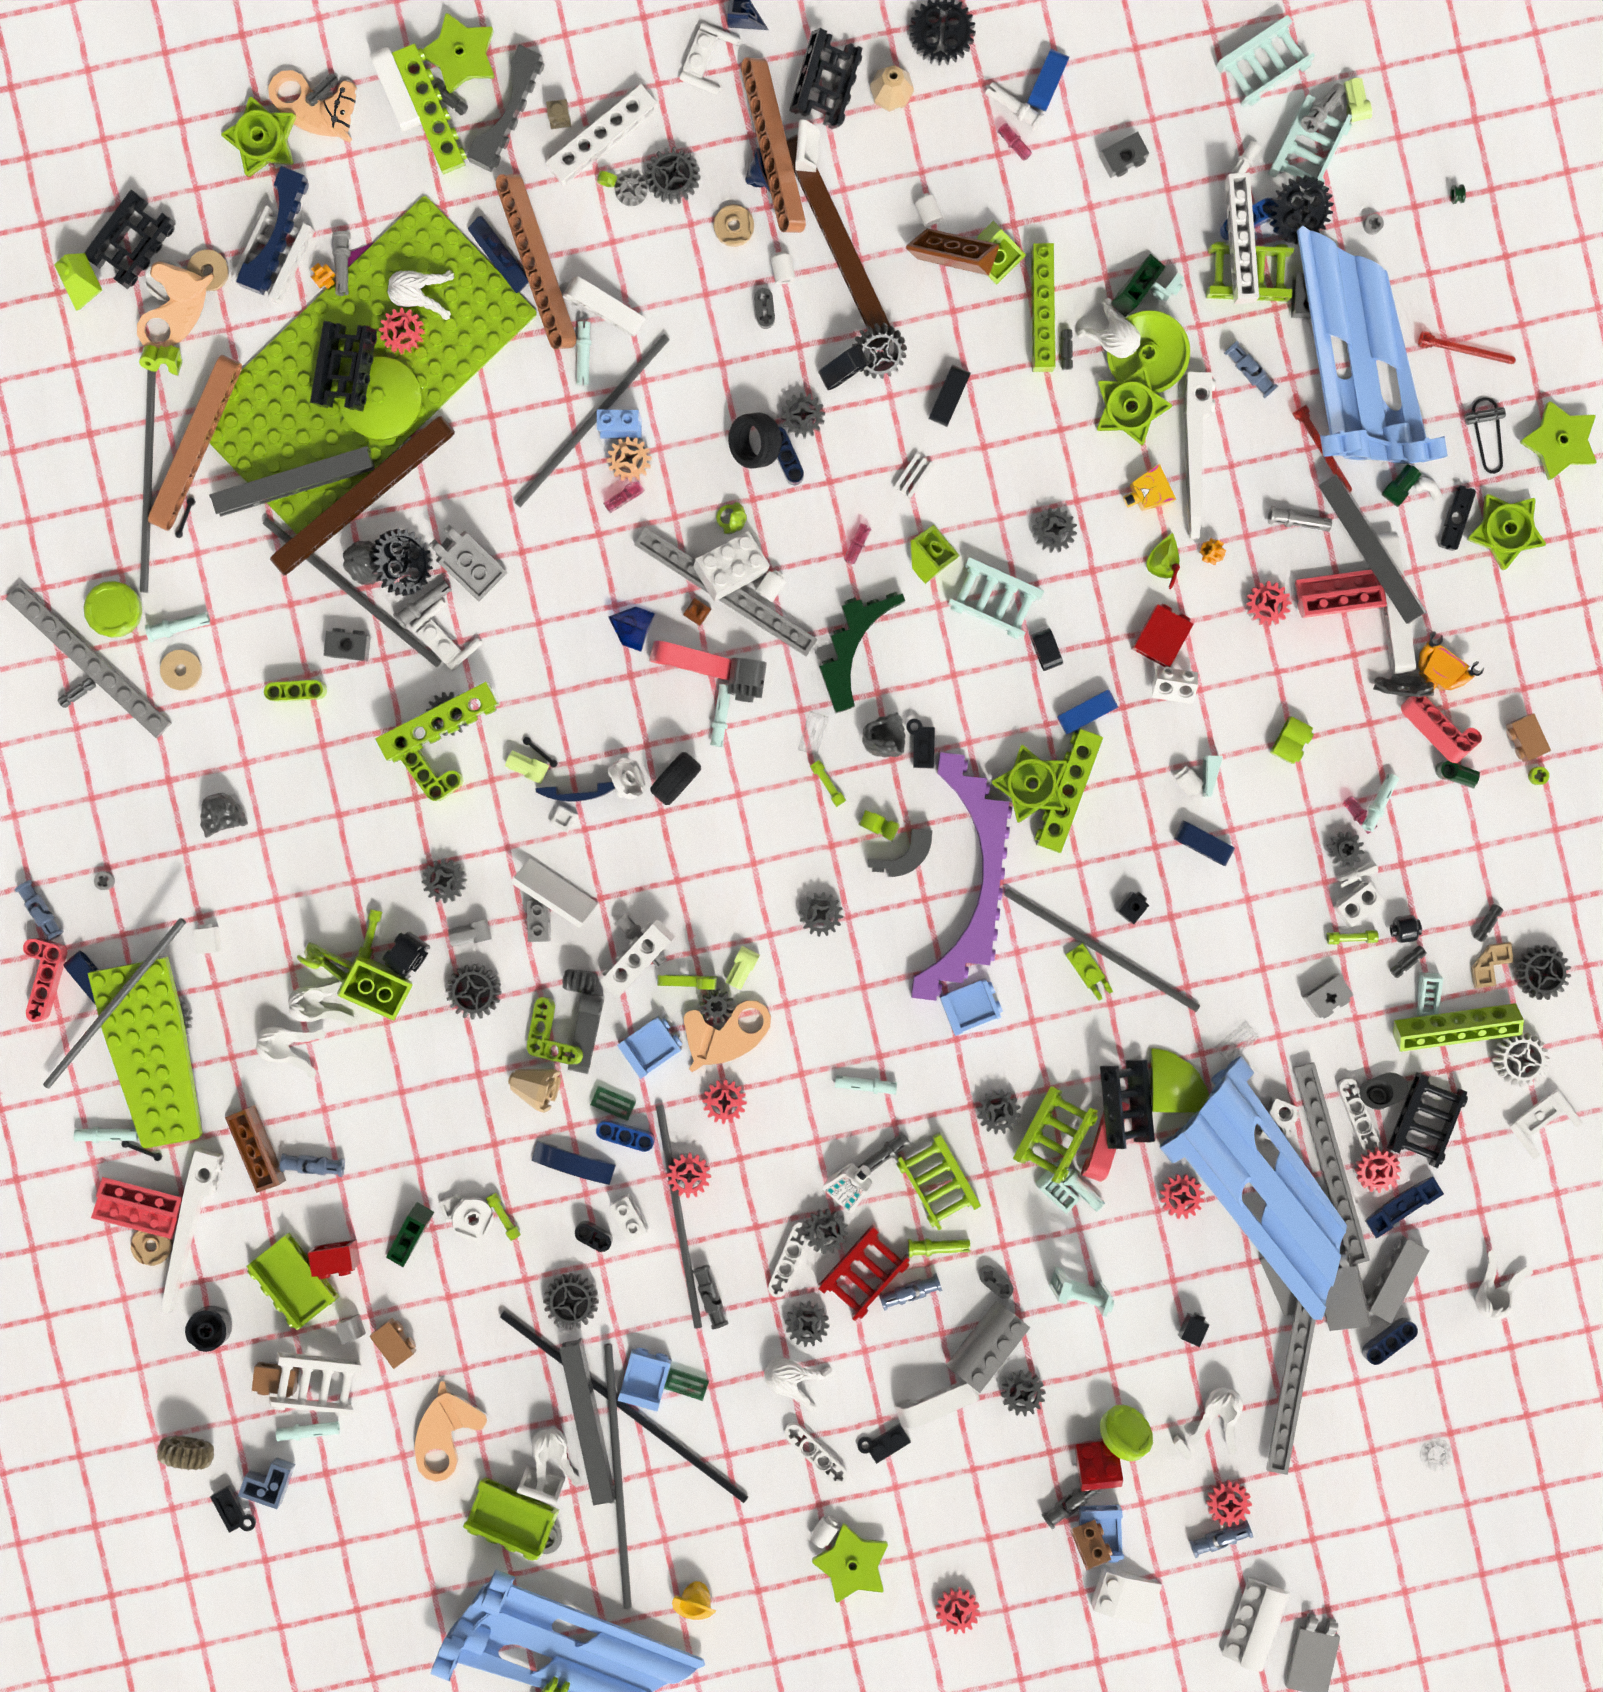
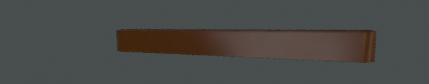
M798 134L787 139L794 173L866 328L869 325L873 329L875 323H878L880 328L883 323H886L889 328L891 325L817 166L816 172L795 170Z
M442 416L434 419L270 557V561L283 576L289 574L446 443L455 434L454 429Z

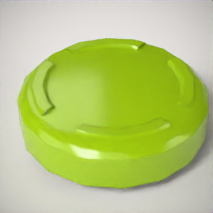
M117 581L102 582L93 587L86 596L83 606L84 617L88 625L98 634L110 638L123 637L133 632L140 623L143 613L142 602L137 592L130 586Z
M1123 1404L1115 1405L1103 1414L1100 1421V1433L1105 1445L1114 1455L1130 1462L1138 1461L1150 1452L1153 1445V1432L1148 1421L1139 1411Z

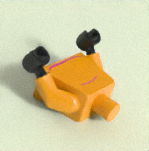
M1435 631L1430 634V641H1427L1419 652V676L1426 680L1424 683L1433 682L1434 689L1437 688L1440 691L1454 690L1464 686L1484 671V667L1479 671L1474 668L1479 664V661L1472 664L1471 670L1468 669L1470 667L1468 664L1441 645L1443 635L1438 640L1433 639L1436 635Z

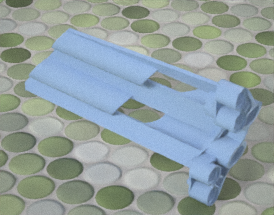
M1301 226L1297 230L1330 433V435L1326 436L1320 435L1323 457L1343 456L1345 459L1379 460L1398 464L1427 462L1447 457L1445 436L1434 439L1426 437L1388 272L1374 261L1362 256H1353L1338 248L1336 243L1330 238ZM1330 335L1338 337L1347 343L1352 373L1349 379H1341L1337 376ZM1376 360L1383 361L1396 369L1402 403L1401 409L1398 411L1392 410L1383 400Z
M1239 1056L1228 1064L1227 1068L1219 1071L1211 1078L1215 1087L1210 1093V1098L1200 1111H1197L1188 1120L1186 1125L1181 1127L1174 1136L1166 1139L1159 1147L1171 1163H1175L1184 1157L1187 1159L1309 1315L1315 1320H1322L1326 1310L1328 1291L1331 1286L1333 1287L1341 1259L1340 1245L1346 1233L1347 1225L1248 1085L1247 1081L1254 1074V1071L1243 1057ZM1256 1124L1260 1126L1279 1150L1274 1170L1256 1148L1254 1138ZM1248 1182L1252 1184L1266 1202L1261 1224L1242 1201V1191Z
M496 1569L489 1583L486 1582L481 1587L470 1606L449 1630L438 1651L430 1674L450 1681L453 1670L456 1668L457 1663L542 1689L555 1676L558 1678L556 1686L558 1688H561L565 1681L570 1682L568 1692H654L668 1683L675 1684L686 1679L698 1668L705 1666V1662L701 1657L513 1585L515 1576ZM556 1619H561L597 1633V1635L588 1642L583 1643L553 1631L552 1624ZM516 1644L553 1659L542 1669L532 1671L502 1659L499 1656V1650L505 1645Z

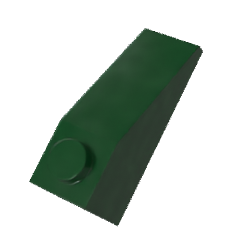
M1149 254L1111 302L1112 306L1126 317L1140 304L1165 269V266L1152 254Z
M416 1202L406 1217L386 1258L404 1268L435 1212Z

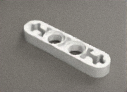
M1343 1078L1338 1083V1091L1359 1146L1365 1153H1367L1368 1149L1370 1150L1368 1147L1365 1148V1145L1368 1144L1365 1137L1361 1138V1135H1368L1369 1140L1375 1142L1372 1145L1373 1149L1370 1150L1373 1153L1375 1147L1380 1149V1141L1366 1105L1360 1098V1089L1353 1079ZM1346 1082L1353 1086L1350 1088L1351 1094H1357V1097H1351L1346 1100V1097H1350L1349 1092L1343 1090L1346 1087ZM1353 1101L1360 1103L1361 1107L1357 1112L1350 1110V1104ZM1361 1120H1366L1368 1123V1128L1365 1131H1359L1357 1128V1124Z
M798 1221L793 1225L768 1285L769 1293L773 1297H781L787 1291L808 1241L804 1239L808 1232L806 1234L802 1233L800 1241H803V1244L791 1238L792 1236L797 1238L798 1231L796 1228L809 1226L805 1221ZM796 1244L799 1247L798 1254H789L787 1250L789 1245ZM781 1264H790L791 1271L788 1274H783L779 1269ZM776 1274L781 1278L787 1279V1281L782 1280L781 1287L783 1290H778V1292H774V1287L772 1286L778 1283L779 1277H775Z
M792 1422L785 1427L784 1434L787 1441L835 1485H842L846 1482L848 1476L846 1468L800 1424ZM797 1428V1429H798V1431H797L798 1436H800V1437L802 1438L803 1435H805L806 1437H804V1438L800 1441V1443L797 1444V1442L799 1441V1439H798L795 1435H793L792 1437L789 1436V1435H790V1430H789V1429L795 1430V1429ZM807 1441L812 1442L815 1446L811 1452H806L803 1449V1444ZM824 1455L829 1458V1463L826 1466L819 1465L817 1460L820 1456ZM833 1463L836 1464L833 1466V1469L836 1472L842 1471L843 1478H834L835 1473L830 1469Z

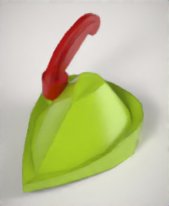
M1173 533L1162 540L1151 551L1146 560L1147 570L1151 574L1159 578H1171L1168 586L1169 589L1173 588L1180 569V558Z

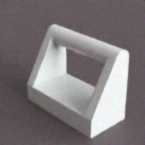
M799 120L795 170L816 172L820 129L807 120Z
M527 1465L517 1493L556 1506L565 1478L546 1472L545 1486L543 1492L535 1490L538 1483L536 1480L537 1468Z

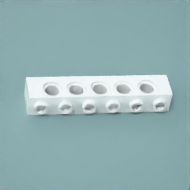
M642 84L638 87H632L627 92L625 98L622 100L618 99L611 105V109L608 112H602L596 117L592 125L583 127L575 139L567 140L563 145L564 148L559 152L555 151L547 158L548 161H546L548 169L564 187L658 110L657 102ZM630 105L638 106L634 112L628 111L627 108ZM614 118L622 119V122L618 125L611 123ZM600 130L606 132V135L602 138L595 136ZM584 143L590 145V148L586 151L580 150V146ZM568 156L574 158V161L570 164L564 163V159Z
M1250 172L1229 174L1224 181L1234 304L1255 303L1259 298Z

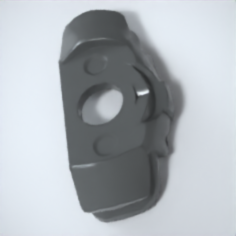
M1394 674L1391 679L1377 677L1374 680L1373 690L1382 693L1413 697L1434 696V683H1422V679L1419 676H1400L1399 674Z

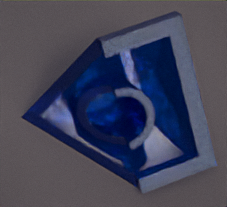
M635 606L608 616L621 644L642 652L655 613Z

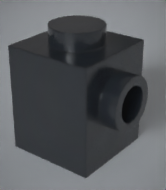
M1130 892L1116 912L1131 924H1135L1149 907V904L1146 903L1147 898L1140 892L1136 894Z
M1194 1312V1315L1187 1313L1178 1333L1180 1339L1200 1347L1210 1325L1205 1320L1206 1317L1197 1312Z

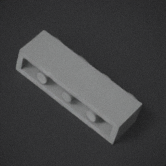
M1404 1236L1395 1243V1251L1392 1257H1389L1385 1262V1270L1382 1276L1380 1275L1376 1279L1373 1293H1370L1366 1298L1368 1311L1389 1323H1392L1430 1251Z

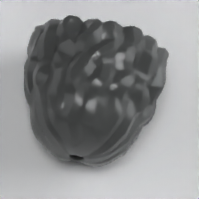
M370 541L354 542L343 552V567L345 571L350 574L354 581L361 585H373L378 577V574H372L375 567L369 565L374 562V559L369 557V555L375 553L371 547L376 545Z
M898 712L889 714L887 717H879L876 721L868 723L863 728L862 743L870 754L886 758L890 756L898 757L904 753L905 728L902 725L903 719Z
M217 793L203 800L200 826L206 838L224 829L248 825L242 808L230 795Z

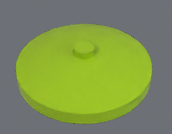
M1144 310L1126 317L1125 320L1134 325L1140 333V346L1134 354L1126 358H1117L1107 351L1108 365L1117 381H1125L1141 367L1145 366L1154 393H1160L1171 388L1182 378L1189 364L1190 343L1186 331L1175 318L1161 311Z
M374 357L370 369V383L366 393L367 401L363 412L345 408V399L339 398L340 409L346 422L357 433L373 440H390L406 433L416 423L423 402L421 386L413 372L403 363L388 357ZM347 383L345 393H352L353 383Z

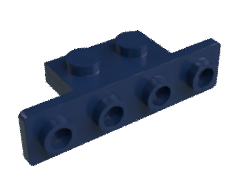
M478 216L468 227V231L514 292L520 293L529 283L525 272L483 216Z

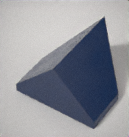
M729 0L728 28L769 30L751 0Z

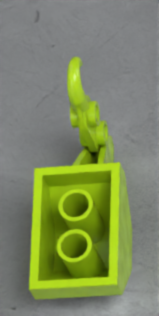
M311 942L308 943L304 951L305 958L297 955V959L307 967L318 969L320 966H323L340 980L342 984L337 992L339 997L393 1021L413 986L412 981L404 979L380 962L357 956L351 962ZM323 956L348 968V972H344L342 969L334 965L332 962H330Z

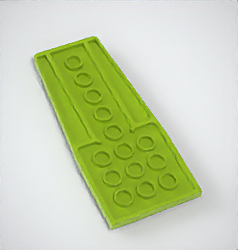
M168 956L157 958L101 1026L143 1148L194 1140L203 1134L184 1019ZM144 961L88 973L98 1016Z

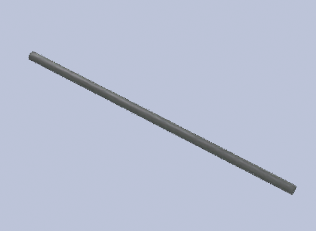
M608 1343L604 1344L623 1606L624 1609L632 1608L613 1348L612 1344Z

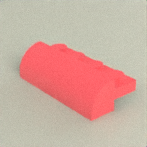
M1371 569L1298 579L1295 581L1299 601L1297 606L1302 618L1379 608L1387 605L1384 588Z
M102 1177L96 1194L97 1201L91 1216L92 1219L168 1239L173 1238L178 1223L182 1197Z

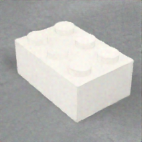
M747 531L696 558L693 568L713 601H716L767 574L770 565L750 532Z

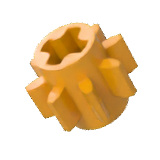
M317 263L311 268L314 273L310 277L320 289L324 285L329 289L335 284L332 280L335 274L326 263L323 266Z
M1213 538L1203 542L1199 551L1203 555L1202 561L1216 565V562L1223 560L1226 552L1222 548L1224 543Z

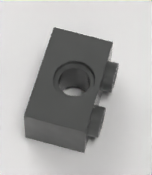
M1137 131L1102 150L1099 158L1110 178L1114 176L1121 177L1128 172L1129 168L1133 166L1137 168L1146 163L1149 151ZM1127 153L1130 156V160H1123L1120 154Z
M332 628V631H326L323 656L368 662L371 637L365 635L364 631L353 630V634L345 633V629ZM346 639L352 641V646L348 650L343 648V642Z

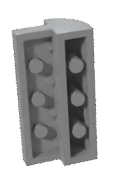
M996 1300L946 1366L981 1393L1031 1327Z

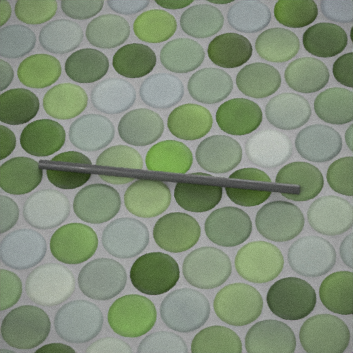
M665 334L598 409L608 410L669 342L670 339ZM597 410L514 502L517 506L522 507L597 422Z
M147 370L140 570L141 593H148L151 523L148 522V516L151 511L156 385V372Z
M269 518L264 520L263 525L285 543L292 539L291 536ZM314 555L306 559L436 668L441 664L442 661Z
M1007 889L1004 893V896L1193 1011L1197 1012L1200 1008L1198 1003L1012 890Z
M183 918L178 919L43 1083L45 1088H51L186 924Z
M664 1105L656 1106L666 1169L667 1172H671L668 1165H674L666 1115ZM669 1184L694 1329L702 1327L681 1201L680 1196H678L679 1190L677 1189L673 1192L671 1188L674 1184Z

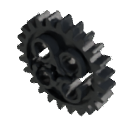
M928 0L927 6L922 3L920 4L921 11L915 10L914 14L916 17H911V23L914 25H909V31L913 32L909 35V39L914 40L912 47L918 46L916 54L924 53L923 60L930 57V64L936 59L939 66L942 60H945V63L949 65L951 58L956 63L957 55L964 58V51H970L968 44L973 45L974 39L971 37H974L976 31L972 30L975 28V22H970L973 18L972 14L966 15L968 7L961 9L962 2L955 5V0L947 2V0H935V3ZM940 10H949L944 26L943 45H945V52L940 50L934 53L940 41L942 19L940 17ZM934 16L937 19L939 18L936 23H931L928 21V18ZM955 18L959 23L952 25L948 20ZM934 37L937 42L931 44L926 39ZM951 38L957 42L955 45L945 44Z
M1304 175L1303 178L1296 176V181L1289 178V185L1287 186L1282 183L1283 190H1276L1278 197L1271 198L1275 204L1268 207L1273 210V213H1270L1268 217L1274 220L1269 224L1275 227L1273 232L1288 243L1298 244V227L1304 226L1310 231L1320 233V228L1326 229L1324 222L1331 221L1327 218V215L1333 214L1329 207L1333 206L1334 203L1328 200L1333 195L1327 193L1329 188L1324 186V182L1313 176L1311 178L1307 175ZM1304 193L1314 197V201L1311 204L1310 200L1303 197ZM1295 195L1301 196V198L1296 197L1295 200L1291 203V200ZM1292 216V219L1298 222V227L1291 222L1287 224L1289 217ZM1310 217V221L1308 224L1303 225L1300 223L1301 221L1303 223H1306L1307 219Z
M400 528L379 535L380 538L374 541L376 545L371 547L375 553L369 555L370 558L374 559V562L369 564L375 567L372 574H378L376 582L382 580L381 588L388 586V593L395 591L396 596L400 594L403 596L411 595L422 590V586L428 584L426 579L431 577L427 571L433 569L432 566L428 565V562L433 561V559L427 558L431 551L424 550L427 544H420L421 537L414 538L415 532L408 533L407 529L400 530ZM409 541L406 546L402 547V550L393 553L392 547H400L403 545V542ZM408 571L410 572L411 578L410 576H406L401 578L399 580L400 582L394 583L396 579L400 578L402 574L407 573Z

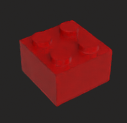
M357 1239L316 1245L308 1252L311 1277L318 1276V1279L329 1278L331 1274L338 1273L339 1276L349 1275L360 1264Z
M1104 1441L1076 1444L1075 1456L1081 1491L1122 1487L1124 1480L1120 1458L1108 1449Z

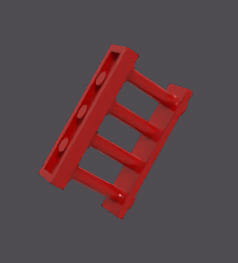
M873 1224L818 1284V1289L825 1294L827 1290L834 1292L854 1310L851 1315L854 1321L858 1318L862 1319L869 1311L867 1309L868 1306L899 1272L903 1273L910 1265L908 1263L910 1259L907 1254L900 1259L878 1239L879 1229ZM868 1245L875 1246L895 1264V1267L888 1274L865 1255L864 1249ZM854 1260L861 1261L882 1280L874 1290L851 1270L852 1267L850 1265ZM841 1275L843 1277L847 1276L868 1295L861 1305L837 1285L838 1282L836 1280Z

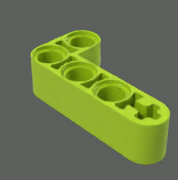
M400 737L402 739L404 738V741L402 743L404 746H406V738ZM411 751L403 754L405 758L401 760L430 800L441 801L463 785V776L457 771H448L438 777L420 751L415 752L417 761L414 764L408 762V756L412 753ZM424 769L429 772V778L426 781L420 779V772ZM452 774H455L458 778V782L454 786H451L448 782V778ZM435 786L441 789V795L437 798L432 795V789Z

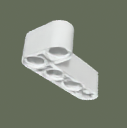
M387 46L369 54L402 131L405 132L422 125L390 47Z
M578 276L571 279L562 295L564 299L572 304L583 306L633 337L636 336L645 319L639 313Z
M962 1380L916 1401L907 1399L898 1402L894 1406L901 1426L912 1429L970 1405L980 1398L978 1392Z

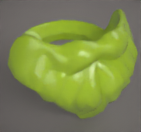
M735 502L732 505L722 506L717 512L716 519L719 526L724 529V534H732L743 529L747 515L744 507L740 503ZM726 509L734 511L730 516V524H724L721 521V514Z

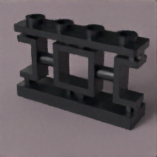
M819 28L811 32L789 111L795 114L801 113L802 116H808L811 113V109L825 114L823 125H828V128L835 129L840 127L845 120L844 112L851 99L850 91L857 78L855 73L862 61L861 52L863 48L860 46L854 47L851 43L845 45L844 51L830 45L833 35L827 34L826 30ZM822 51L831 54L829 62L822 59L819 60ZM838 58L844 61L847 60L845 70L836 66ZM823 69L837 75L832 91L819 85ZM810 90L819 94L817 102L811 99L808 100ZM827 98L836 100L834 109L825 106Z
M133 190L129 191L84 252L88 261L99 269L102 268L106 261L119 271L113 279L126 289L136 284L140 272L149 266L151 257L154 253L156 254L161 250L163 241L166 237L172 235L176 225L164 213H161L157 220H154L143 212L149 203ZM135 211L143 217L137 226L128 221ZM149 223L158 228L152 238L143 232ZM130 228L143 237L132 254L119 245ZM110 244L118 249L112 260L104 254ZM125 256L134 261L127 271L119 265Z
M324 321L310 403L322 408H333L334 398L345 399V408L363 412L367 401L366 393L370 383V369L374 360L373 352L377 342V330L366 325H358L356 335L345 334L346 326L340 323L334 324ZM339 340L345 341L344 351L338 350ZM354 342H360L359 352H352ZM341 357L352 358L349 376L338 375ZM332 381L338 382L337 392L331 391ZM347 383H353L352 393H345Z

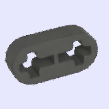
M761 288L756 291L754 298L756 319L761 328L768 329L775 323L773 295L769 289ZM763 293L766 297L770 298L766 299V306H762V300H758ZM763 311H767V316L772 318L768 320L767 324L760 320V318H763Z
M990 1265L983 1266L980 1269L979 1278L981 1282L997 1296L1005 1299L1012 1295L1014 1289L1012 1283L998 1270ZM985 1271H993L992 1276L993 1278H995L994 1282L990 1278H987L986 1280L984 1279ZM999 1282L1003 1286L1008 1284L1007 1288L1009 1291L1007 1293L1005 1291L1000 1293L1001 1289L997 1283Z

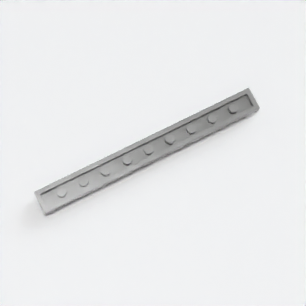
M645 527L634 545L709 594L693 568L695 559ZM737 589L718 599L805 657H807L817 641V638L741 589Z
M18 584L5 598L155 738H159L172 724L22 584Z
M1312 1062L1294 1067L1330 1201L1347 1225L1346 1233L1342 1238L1344 1251H1349L1352 1265L1370 1261L1316 1065Z
M1298 1300L1296 1301L1266 1470L1269 1472L1288 1475L1316 1322Z

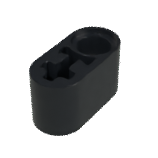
M1050 628L1030 635L1043 671L1063 664L1062 656Z
M582 1221L575 1229L576 1239L596 1251L606 1252L611 1247L613 1237L610 1232L589 1221ZM587 1227L590 1230V1235L582 1236L579 1229ZM594 1232H596L597 1234L594 1240L592 1241L591 1238L593 1237ZM603 1237H605V1238H606V1243H604L603 1245H600V1244H599V1243H600V1240H599V1239H602Z

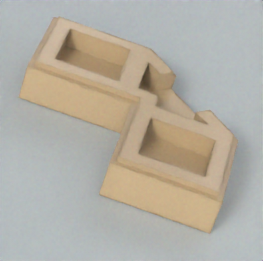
M1511 942L1487 946L1471 967L1474 988L1496 986L1494 965L1514 963Z

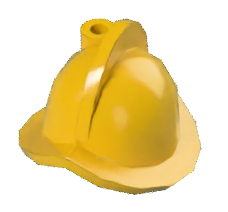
M699 1581L690 1583L683 1591L682 1596L675 1595L672 1601L673 1609L679 1615L688 1619L702 1620L716 1612V1610L711 1609V1598L707 1586Z

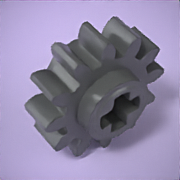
M1347 831L1345 837L1342 832H1338V839L1336 837L1330 838L1334 843L1327 845L1329 849H1332V852H1329L1327 855L1335 857L1332 861L1333 864L1340 861V867H1345L1347 862L1348 866L1353 867V860L1361 861L1358 854H1364L1365 852L1359 850V847L1364 845L1363 842L1357 843L1359 835L1351 838V832ZM1344 844L1345 846H1349L1347 854L1342 852V849L1345 848Z

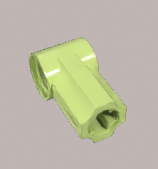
M1353 78L1346 81L1343 85L1348 103L1346 113L1347 116L1348 114L1352 115L1350 123L1370 119L1372 117V107L1370 101L1366 99L1362 78Z
M513 750L505 764L509 769L525 775L524 777L539 784L542 783L549 768V765L534 758L530 759Z
M742 946L734 960L735 964L727 977L726 983L741 990L760 954Z

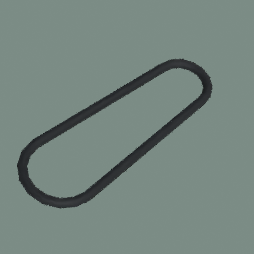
M1483 397L1474 403L1472 412L1475 413L1476 405L1483 400L1491 402L1495 409L1498 406L1493 399ZM1499 419L1496 420L1500 466L1495 471L1489 470L1486 466L1478 423H1474L1483 467L1491 474L1498 473L1503 467Z

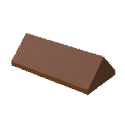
M927 228L907 244L906 249L918 260L989 276L999 244Z
M255 1105L225 1117L256 1193L285 1182L286 1178L283 1172L280 1171V1164Z

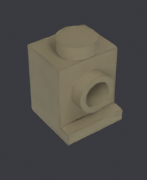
M567 99L547 101V113L551 129L571 127Z

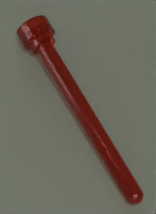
M1422 331L1418 341V347L1427 349L1428 347L1432 348V346L1507 364H1514L1516 362L1514 356L1438 339L1431 332Z
M1305 405L1292 414L1296 420L1304 424L1323 456L1320 434L1310 420V410ZM1324 457L1333 474L1341 477L1351 493L1352 487L1334 457Z

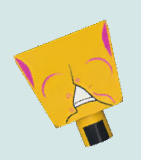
M1160 464L1130 484L1132 493L1123 496L1127 508L1138 503L1141 511L1167 505L1176 500Z

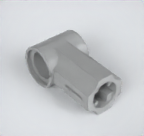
M487 919L448 930L452 947L492 939Z

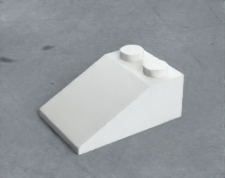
M1103 1565L1091 1600V1606L1093 1611L1113 1618L1149 1624L1162 1584Z

